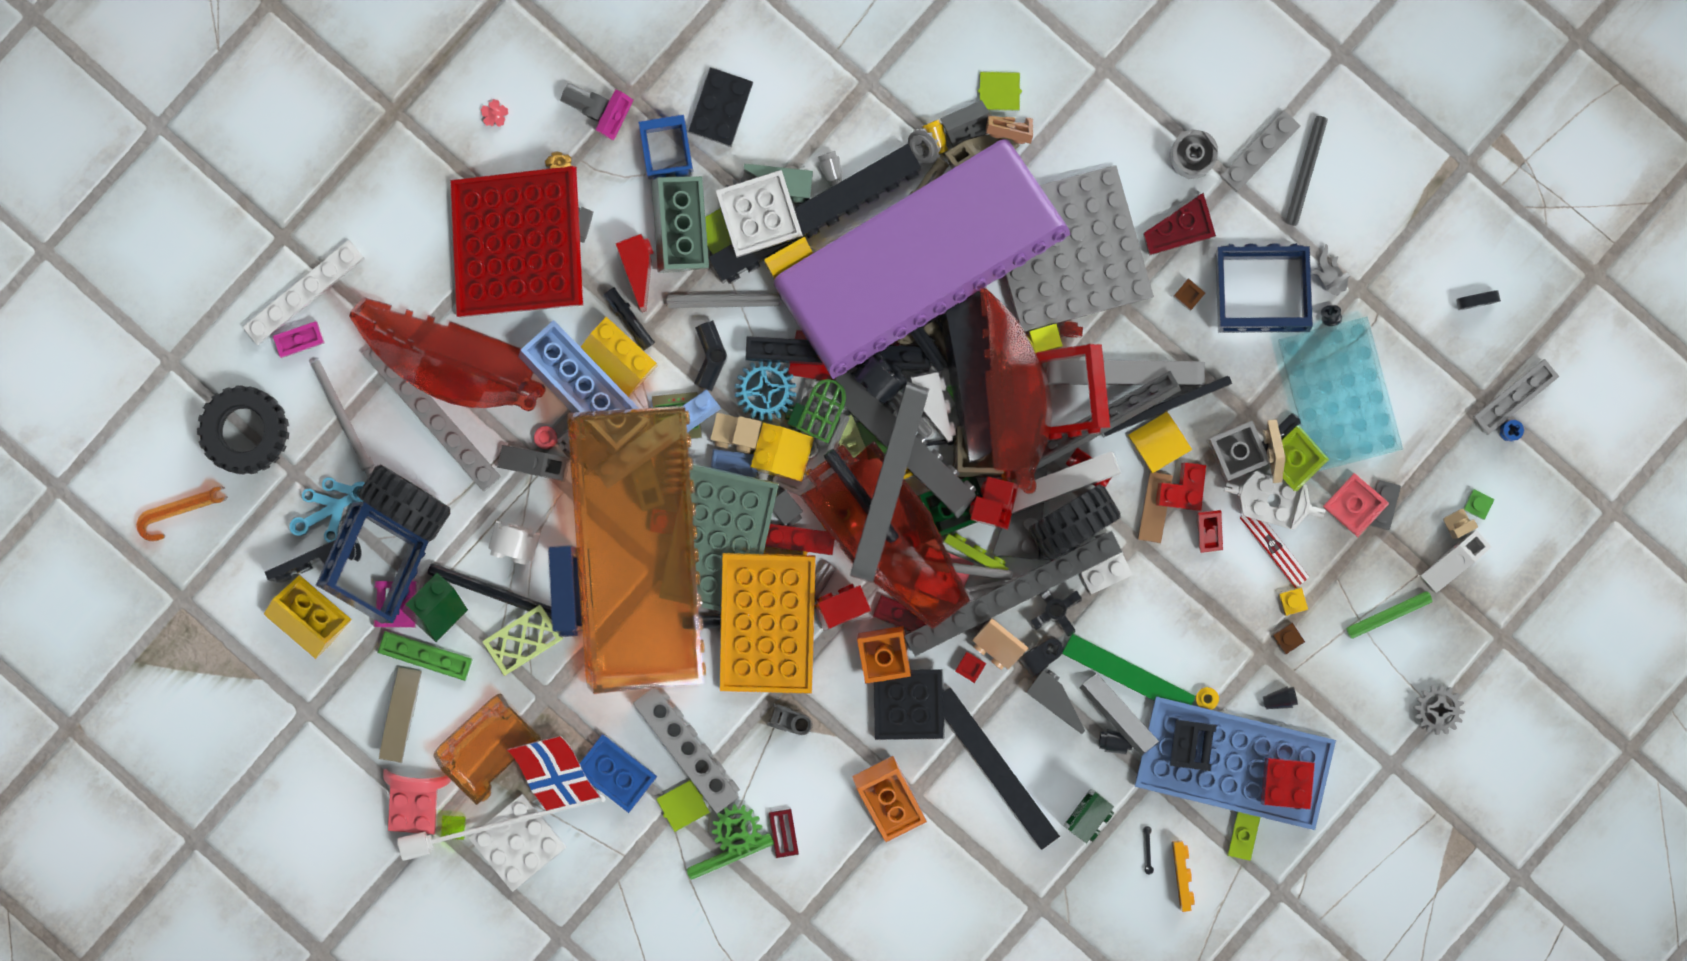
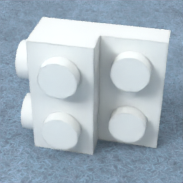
M1106 531V532H1104V533H1102V534H1100V535H1098V536H1095V539L1098 538V537H1100V536H1102V535H1104V534H1106V533H1108V532ZM1087 541L1074 546V548L1076 549L1086 544ZM1123 552L1080 573L1090 595L1132 576Z

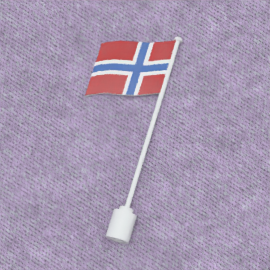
M562 736L510 748L507 751L519 764L531 791L545 808V811L432 839L431 835L427 836L426 832L398 838L400 855L403 861L431 854V849L434 848V843L599 801L603 803L606 798L603 794L599 795L586 778L572 748Z

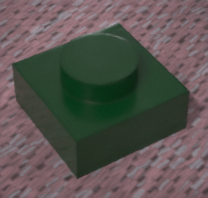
M796 403L795 407L790 406L785 419L789 420L788 426L797 427L805 406Z

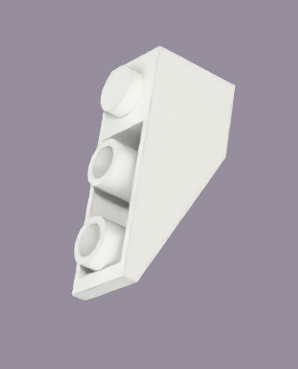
M937 372L911 378V383L929 388L923 412L947 442H952V436H955L956 432L954 423H949L947 414L951 413L949 400H944L942 391L946 390L944 377L939 378V373Z
M1473 530L1426 570L1421 577L1437 593L1475 563L1492 546L1478 530Z

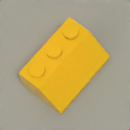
M605 317L581 345V349L628 397L658 367V364L608 317Z
M300 575L272 599L264 612V615L315 659L333 643L352 620Z

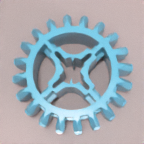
M759 361L760 367L757 368L751 362L752 371L749 372L744 367L743 372L746 374V377L742 375L737 377L740 381H743L742 384H735V388L741 389V392L735 393V397H743L738 402V406L746 404L747 406L743 409V412L747 413L751 409L750 417L752 419L755 418L756 413H759V421H763L764 414H768L769 421L773 419L772 413H775L777 418H781L779 410L782 409L787 413L788 408L784 405L787 403L793 406L794 404L792 400L788 399L789 396L796 397V393L790 391V389L796 388V383H788V381L794 378L793 375L785 377L788 368L785 367L782 371H779L781 363L778 362L775 368L771 367L772 362H767V366H763V362ZM766 372L776 374L784 384H771L767 380ZM759 373V385L746 390L750 379ZM763 379H765L768 388L772 387V391L768 393V402H766V397L763 396V393L757 392L763 389ZM780 391H785L781 402L772 408V396ZM747 397H761L764 401L765 409L754 406Z

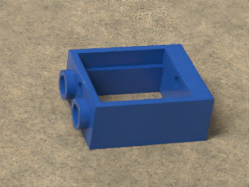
M684 115L639 122L648 179L655 180L671 175L687 177L690 172H694ZM680 128L686 165L653 170L647 133Z

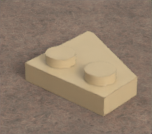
M1277 419L1268 420L1267 430H1263L1264 443L1268 444L1267 456L1271 466L1273 483H1279L1283 480L1285 454Z

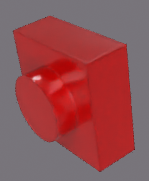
M966 652L955 672L975 683L987 663Z

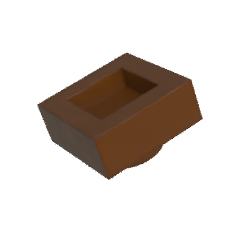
M1188 278L1173 297L1191 311L1206 293Z
M1293 623L1272 635L1285 655L1305 643Z

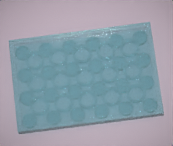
M1368 316L1278 340L1295 407L1301 422V428L1329 459L1317 472L1403 450Z

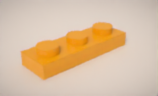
M1181 840L1172 841L1180 911H1192L1191 905H1195L1193 891L1189 892L1188 882H1192L1191 869L1186 868L1185 860L1189 859L1188 845H1184Z

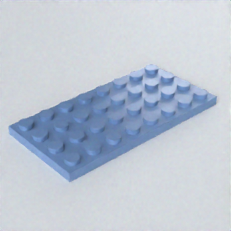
M1155 697L1148 730L1159 742L1141 756L1135 787L1311 830L1316 829L1336 740ZM1175 719L1217 725L1216 732L1213 734L1210 757L1211 771L1170 766ZM1198 730L1194 762H1201L1205 730ZM1265 758L1315 763L1311 809L1261 804Z

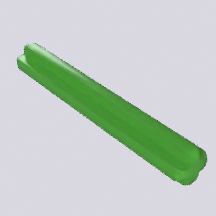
M1428 591L1423 592L1346 628L1348 636L1351 639L1356 638L1433 602L1432 597Z
M767 833L762 838L755 839L758 844L757 847L749 846L751 849L750 853L746 849L742 850V855H739L737 850H734L732 855L729 854V851H725L686 869L687 874L693 880L774 844L773 839Z

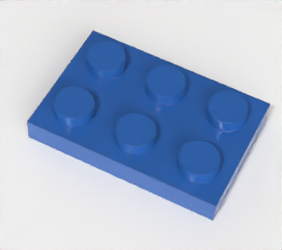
M604 734L601 735L580 762V766L589 782L628 813H630L658 777Z

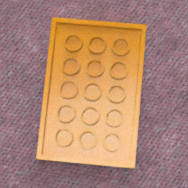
M723 553L720 691L812 694L816 555Z

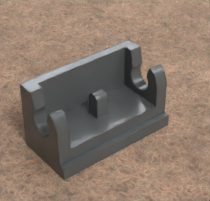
M981 100L940 118L952 147H956L963 141L988 134L986 133V124L990 113Z

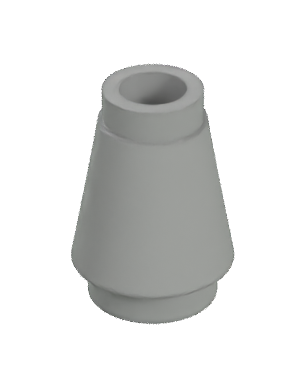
M833 151L818 156V165L829 186H834L841 182L840 159L836 152Z

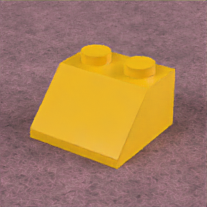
M803 237L764 260L765 266L775 280L780 273L812 255L813 252L807 240Z
M763 423L751 467L761 473L802 482L814 438L784 427Z

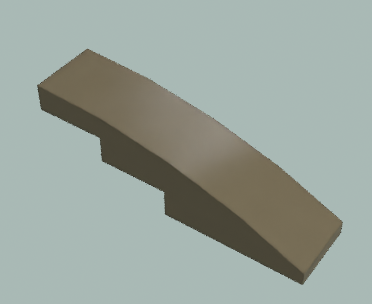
M398 668L379 759L403 763L422 671Z

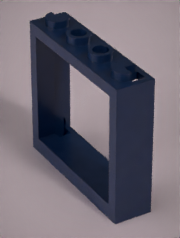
M1251 243L1245 244L1244 247H1235L1234 244L1217 247L1215 261L1218 333L1311 331L1313 318L1310 246L1297 245V243L1290 246H1281L1280 244L1272 243L1267 246L1258 247L1257 244ZM1300 259L1302 317L1226 318L1224 260Z
M354 502L349 509L316 586L381 624L393 623L396 615L400 613L399 609L403 600L409 593L408 588L411 581L418 573V565L426 554L425 550L429 541L407 530L367 503ZM365 519L410 544L381 610L336 585Z
M574 546L548 547L552 632H558L560 637L578 636V631H583L579 549Z

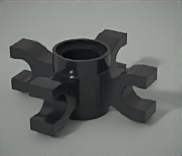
M1049 590L1040 593L1039 595L1046 603V611L1031 620L1035 630L1052 621L1058 622L1068 637L1076 632L1075 628L1066 615L1069 608L1082 601L1078 591H1075L1064 600L1054 599ZM1054 605L1061 606L1063 608L1062 614L1053 616L1050 613L1051 607Z

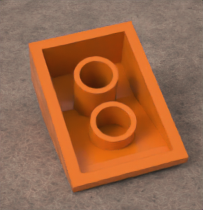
M894 756L852 776L856 789L885 842L927 822Z

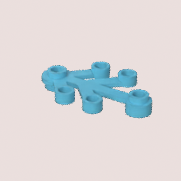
M330 477L325 478L322 482L324 490L329 492L336 490L348 494L341 499L318 494L313 489H305L302 492V499L305 502H317L327 505V507L305 519L301 517L294 518L289 525L290 531L294 535L303 536L308 532L310 526L332 515L328 530L324 533V539L327 542L336 540L344 507L354 502H364L357 496V491L365 483L356 482L350 486L336 482L335 479ZM328 480L333 482V487L327 489L325 485ZM309 491L313 493L311 500H307L305 497ZM300 522L304 524L302 531L296 529V525ZM331 531L335 533L333 540H329L327 537Z

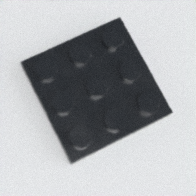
M943 669L910 670V677L874 682L875 740L945 739Z

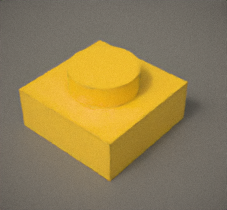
M1302 587L1279 594L1285 616L1308 610Z

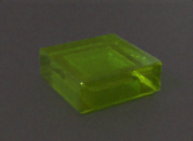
M442 815L441 837L465 831L466 816ZM465 836L458 837V838H454V839H457V840H465Z

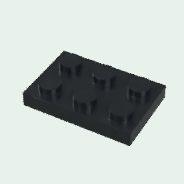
M710 67L688 133L732 147L754 82Z

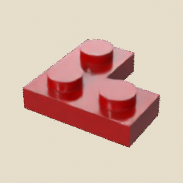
M1181 463L1179 485L1158 483L1156 506L1202 511L1206 465Z

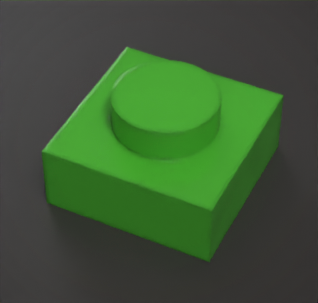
M1472 489L1463 509L1465 512L1485 520L1495 499Z

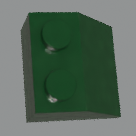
M438 573L405 604L403 612L435 642L468 611L456 590Z

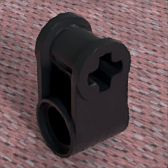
M1050 638L1025 653L1019 660L1031 677H1034L1062 655L1063 645L1058 639ZM1049 643L1059 646L1056 655L1054 653H1047Z

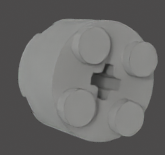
M1200 130L1183 132L1175 140L1170 150L1172 167L1179 175L1187 179H1196L1206 175L1213 168L1218 157V146L1215 139L1209 133ZM1191 151H1197L1199 153L1197 155V159L1196 157H1190L1189 154L1191 153Z

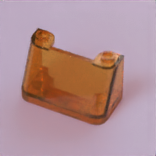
M500 693L493 696L439 745L434 752V758L440 770L478 805L480 802L487 800L491 795L492 785L490 783L515 761L507 749L544 739Z

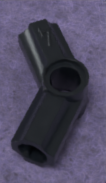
M714 320L695 327L706 357L694 384L711 392L728 358ZM715 350L723 353V359L719 362H714L710 358L711 353Z

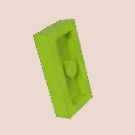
M1237 812L1227 853L1228 856L1251 861L1261 817Z

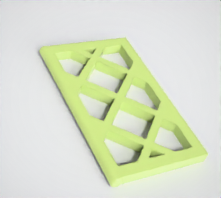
M539 605L482 642L502 671V674L506 676L563 640V637L558 636V632H552L555 639L547 644L541 643L544 630L552 632V622L542 606ZM539 612L543 618L542 624L529 623V617ZM518 624L524 625L521 638L508 635L509 630ZM527 626L540 629L538 642L525 639ZM497 637L504 638L501 651L493 649L489 642ZM507 639L520 642L518 654L505 652ZM524 643L537 646L536 651L528 656L521 655ZM503 657L517 658L516 664L506 669L502 663Z

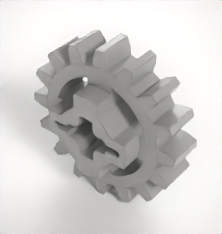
M1439 685L1438 690L1434 686H1430V692L1426 690L1421 691L1424 696L1423 698L1416 697L1420 704L1419 706H1413V709L1419 710V713L1414 717L1421 718L1420 727L1427 725L1426 732L1430 733L1434 729L1435 735H1439L1441 730L1444 734H1449V727L1456 730L1455 722L1462 723L1463 720L1459 718V714H1465L1464 710H1460V706L1464 704V701H1457V698L1460 696L1459 693L1451 694L1453 688L1448 687L1444 691V685ZM1434 696V701L1426 705L1427 700ZM1445 696H1447L1451 700L1454 707H1450V705L1446 702ZM1440 703L1441 708L1448 709L1449 711L1438 714V712L1430 710V708L1439 707ZM1425 713L1432 717L1433 724L1426 718ZM1449 715H1453L1451 720L1444 724V720Z

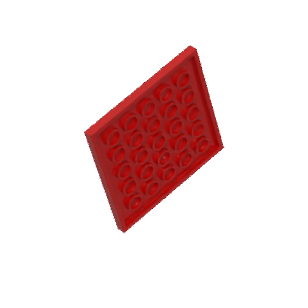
M567 166L450 180L457 317L583 306L577 167Z

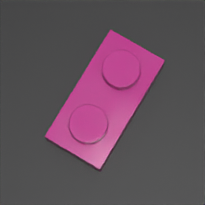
M615 89L598 122L596 131L614 141L634 100L622 91Z
M317 321L273 336L280 358L325 344Z

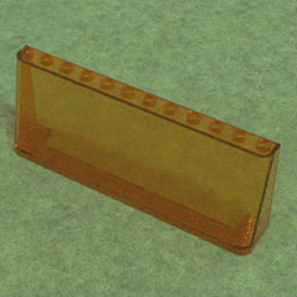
M684 406L568 413L585 677L587 687L593 694L703 683V676L706 675L705 662H702L701 653L705 651L704 641L700 639V630H703V620L701 616L699 617L698 608L702 607L701 595L697 594V585H700L699 571H696L695 562L699 561L698 549L694 548V539H697L696 525H693L692 518L696 516L695 503L691 502V494L694 493V482L690 480L693 461L692 457L688 455V448L691 447L690 433L687 434V424H690V415Z

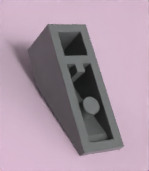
M1048 670L1047 673L1041 671L1026 693L1080 734H1083L1085 729L1062 684L1058 682L1060 677L1051 670Z

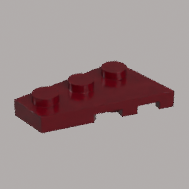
M1201 193L1195 199L1143 233L1149 256L1216 237L1204 193Z

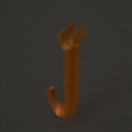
M217 486L209 491L143 512L136 524L139 535L148 541L164 539L165 534L163 533L150 535L147 532V526L151 523L214 503H222L228 499V496L218 498L217 492L225 489V487Z

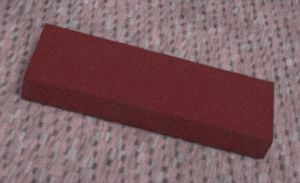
M883 595L880 596L873 617L896 626H904V629L911 632L939 618Z

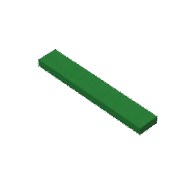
M1074 634L1070 636L1062 652L1064 656L1155 701V697L1192 705L1196 697Z

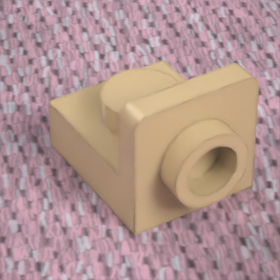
M1460 509L1443 518L1453 539L1460 538L1478 528L1474 519L1469 520L1464 509Z

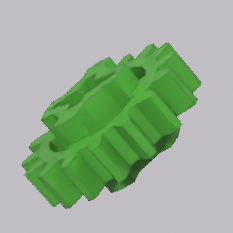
M733 804V810L731 811L725 807L724 815L717 814L720 820L713 821L717 829L713 830L712 834L719 836L714 841L716 844L722 842L721 850L724 851L728 847L729 854L731 855L734 853V850H737L738 854L742 855L743 849L750 853L751 849L749 846L757 847L758 844L755 839L762 838L758 830L763 829V826L756 824L760 820L759 816L752 817L755 811L750 809L746 812L745 805H742L739 810L736 804ZM734 815H741L739 819L730 818ZM750 822L752 823L753 827L751 835L748 833V826ZM723 825L727 827L725 838L722 833ZM733 827H740L742 832L740 834L738 832L735 833ZM736 841H745L743 844L734 845Z

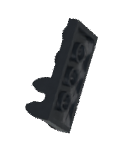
M356 539L348 559L351 561L354 559L358 562L362 557V549L358 539ZM335 540L265 571L267 580L283 583L292 579L291 574L293 573L303 574L312 570V565L321 561L325 565Z

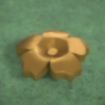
M552 152L551 156H548L544 163L546 167L550 168L572 166V158L568 154L562 156V152Z

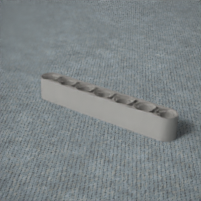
M1086 360L1047 362L1046 384L1088 385ZM1104 361L1106 385L1143 386L1168 371L1172 372L1179 386L1205 385V362Z

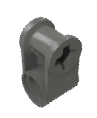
M774 703L773 707L775 709L771 721L767 723L768 726L797 735H806L811 732L813 722L810 717ZM781 712H782V716H781L780 722L778 723L780 714H781ZM800 718H804L808 722V728L804 732L796 728V722Z

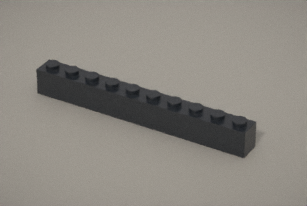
M909 145L902 146L794 208L803 237L807 236L810 239L820 233L819 229L821 227L835 225L840 221L839 217L847 213L850 216L859 211L860 208L858 206L867 202L869 205L880 198L879 194L884 191L891 193L899 188L898 183L905 179L907 182H910L919 176L918 172L921 171V165ZM803 237L740 257H736L733 244L708 258L722 283L728 282V284H731L741 278L739 274L746 270L750 273L758 269L760 262Z

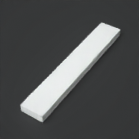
M1108 452L1019 486L1012 514L1121 474L1114 452Z

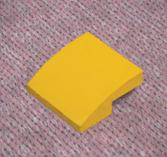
M1168 412L1128 434V437L1152 474L1192 450Z

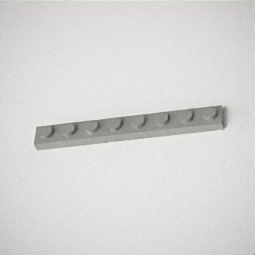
M381 339L363 353L366 359L483 492L501 478L500 474Z

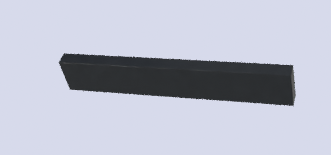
M1230 376L1223 377L1146 409L1103 433L1102 436L1105 438L1233 384Z

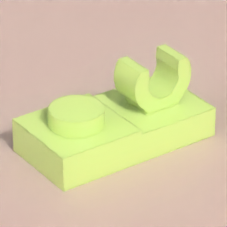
M849 415L850 419L839 441L848 466L869 458L852 415Z

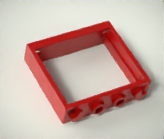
M1086 344L1011 356L1019 438H1028L1029 442L1042 441L1044 436H1048V440L1061 439L1062 434L1068 433V437L1082 436V431H1088V434L1101 433V429L1110 428L1102 344ZM1085 356L1092 421L1034 429L1028 365Z

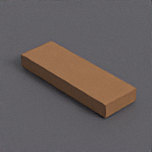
M1151 471L1149 472L1138 540L1161 543L1167 507L1156 506L1158 483L1161 482L1172 484L1173 475L1157 472L1152 474Z

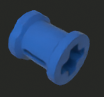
M1510 420L1501 425L1499 434L1504 441L1513 442L1523 436L1524 426L1517 420ZM1513 426H1514L1515 429H1516V430L1514 431V434H1513V435H1509V434H1508V432H1509V430H1510L1509 427H1513Z

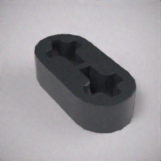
M1499 290L1457 298L1456 302L1459 311L1501 302Z

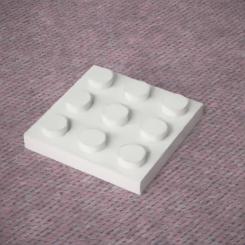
M782 170L716 191L736 257L803 237Z
M522 794L484 826L537 813L538 811L526 796ZM542 816L477 832L469 837L470 841L512 892L566 848V845Z

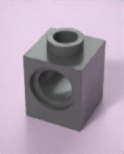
M785 489L776 497L773 512L785 526L788 524L793 526L802 519L800 514L803 510Z

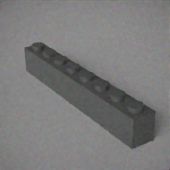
M847 370L845 374L835 379V381L843 386L846 393L844 407L887 448L896 420L893 414L896 411L886 402L882 404L866 390L867 388L853 376L855 371L850 373ZM832 382L828 387V391L834 396L837 385ZM841 390L839 391L838 396L836 398V400L840 403L842 401ZM917 433L907 469L959 518L971 506L972 502H975L976 495L974 492L976 489L967 480L963 483L958 478L960 473L951 464L947 467L942 462L944 459L942 455L935 449L930 451L925 446L928 442Z

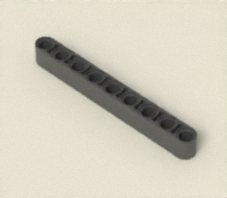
M910 382L906 383L850 572L851 577L871 583L874 580L929 388Z

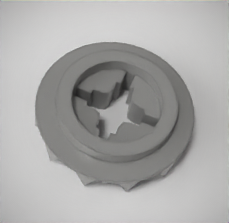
M925 128L921 130L916 129L909 135L908 145L918 161L930 164L940 156L938 152L941 148L937 145L938 140L932 137V132L927 133Z

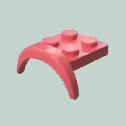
M384 769L383 778L390 785L388 831L426 832V834L434 835L436 831L437 791L451 782L452 775L447 774L437 778H409L393 774Z

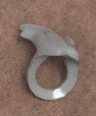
M1325 244L1320 258V266L1323 273L1319 270H1314L1311 274L1318 275L1326 290L1338 296L1341 291L1347 290L1350 274H1343L1338 267L1337 259L1339 256L1332 259V267L1329 265L1326 259L1328 245Z

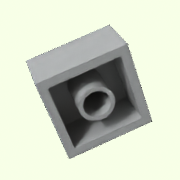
M1253 421L1207 440L1224 482L1270 464Z

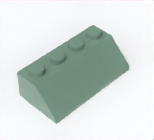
M702 176L663 177L653 180L651 186L658 273L709 268Z

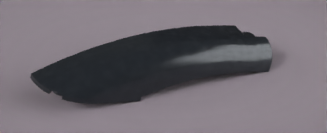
M983 290L977 291L963 302L957 303L940 315L950 374L949 379L969 462L980 460L990 454L1000 442L1005 429V412Z

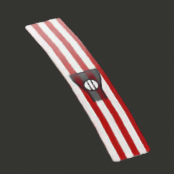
M1245 516L1240 517L1295 588L1309 578L1308 574L1267 522Z

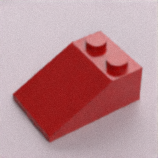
M642 234L615 244L639 308L643 313L647 311L652 266L650 255L654 254L649 239H644Z

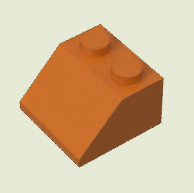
M904 626L858 633L857 641L865 684L911 676Z

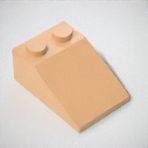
M992 618L985 623L972 639L975 643L973 648L983 656L985 653H988L993 657L991 662L1000 670L1004 667L1009 670L1028 649L1026 645Z

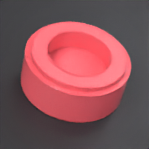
M542 426L536 430L534 441L541 449H551L556 445L558 437L553 428Z

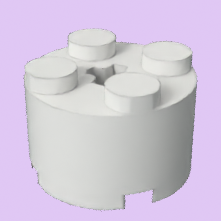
M496 521L488 547L491 550L490 555L499 558L510 556L513 557V562L523 565L533 561L540 533L537 532L532 535L533 530L511 523H508L507 526H501L502 521Z

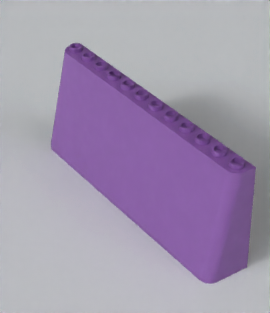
M1003 139L780 273L774 280V286L788 311L834 379L845 374L847 370L857 364L863 363L875 353L884 350L898 339L904 338L916 328L924 326L929 320L945 313L949 308L963 302L977 291L983 290L987 285L1004 277L1008 272L1024 265L1026 261L1042 254L1049 247L1062 242L1071 233L1011 142Z

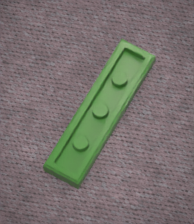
M384 631L377 652L466 681L473 661L471 658Z

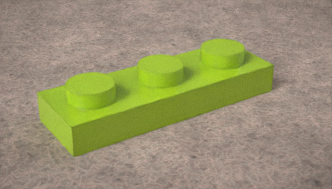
M954 533L953 536L948 534L944 541L945 544L985 567L1002 570L1009 569L1005 566L1006 561L997 556H994L993 559L985 555V549L976 544L973 547L965 543L967 539L957 533Z

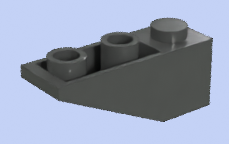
M502 445L497 468L565 482L570 459Z

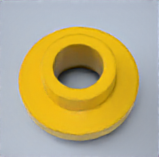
M1202 688L1196 694V703L1201 708L1212 710L1219 703V695L1213 688ZM1207 694L1212 697L1210 703L1204 702L1203 698Z

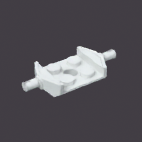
M1254 471L1243 485L1238 486L1226 482V487L1224 488V492L1233 493L1239 497L1242 516L1295 530L1306 516L1311 515L1323 519L1326 511L1325 509L1312 507L1307 485L1304 484L1298 491H1293L1284 479L1282 482L1273 483L1272 476L1259 473L1258 471ZM1271 494L1277 495L1280 499L1277 507H1271L1267 502Z

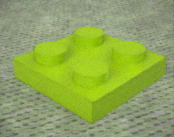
M1296 426L1282 440L1285 454L1283 479L1293 491H1298L1329 459L1300 426Z

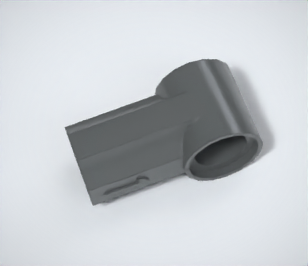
M570 83L565 87L560 99L561 102L581 111L583 115L598 122L609 102L608 99L599 94L589 93Z

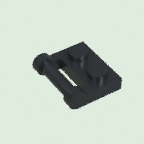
M1175 719L1170 766L1211 771L1210 757L1213 734L1216 732L1217 725ZM1198 730H1205L1201 762H1194Z

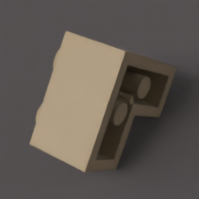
M717 413L711 441L715 442L714 446L728 449V446L731 445L737 447L736 450L738 452L750 454L751 450L755 451L762 422L745 417H734Z

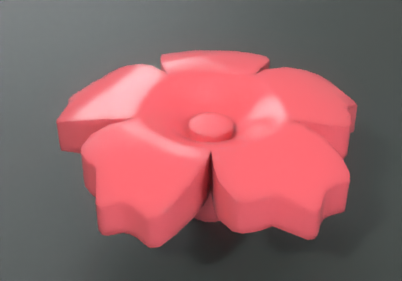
M495 99L489 102V107L483 105L480 109L482 116L486 117L483 120L486 126H494L495 123L498 127L504 125L506 119L503 116L509 114L508 108L504 105L500 106L499 100Z

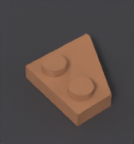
M989 116L986 124V133L998 139L1003 137L1012 139V141L1018 144H1031L1033 138V119L1026 118L1025 123H1015L1014 117Z

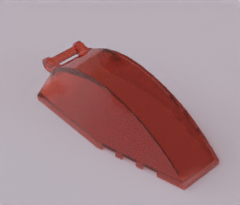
M981 288L982 316H988L989 329H983V336L989 337L990 350H984L985 358H991V371H986V384L995 470L1005 471L1007 480L1016 479L1018 487L1026 494H1033L1037 489L1034 474L1047 446L1051 430L1052 402L1047 376L1038 352L1023 327L1006 306L987 288Z
M363 297L350 311L349 317L374 353L397 375L434 398L468 408L516 405L525 411H532L536 406V400L546 392V388L542 383L531 379L534 372L518 357L522 349L520 347L449 321L448 326L435 323V317L428 315L426 320L413 317L412 310L406 309L405 314L392 311V305Z
M874 441L855 458H853L845 446L841 445L837 448L838 455L847 462L848 468L872 498L885 454ZM825 460L813 470L810 468L805 472L815 487L800 495V497L853 564L867 514L835 472L824 481L819 479L820 475L831 468ZM903 478L890 523L899 534V538L893 543L885 540L873 582L925 624L934 629L970 602V599L959 574L955 571L951 562L952 559L946 551L942 542L943 539L937 531L931 513Z

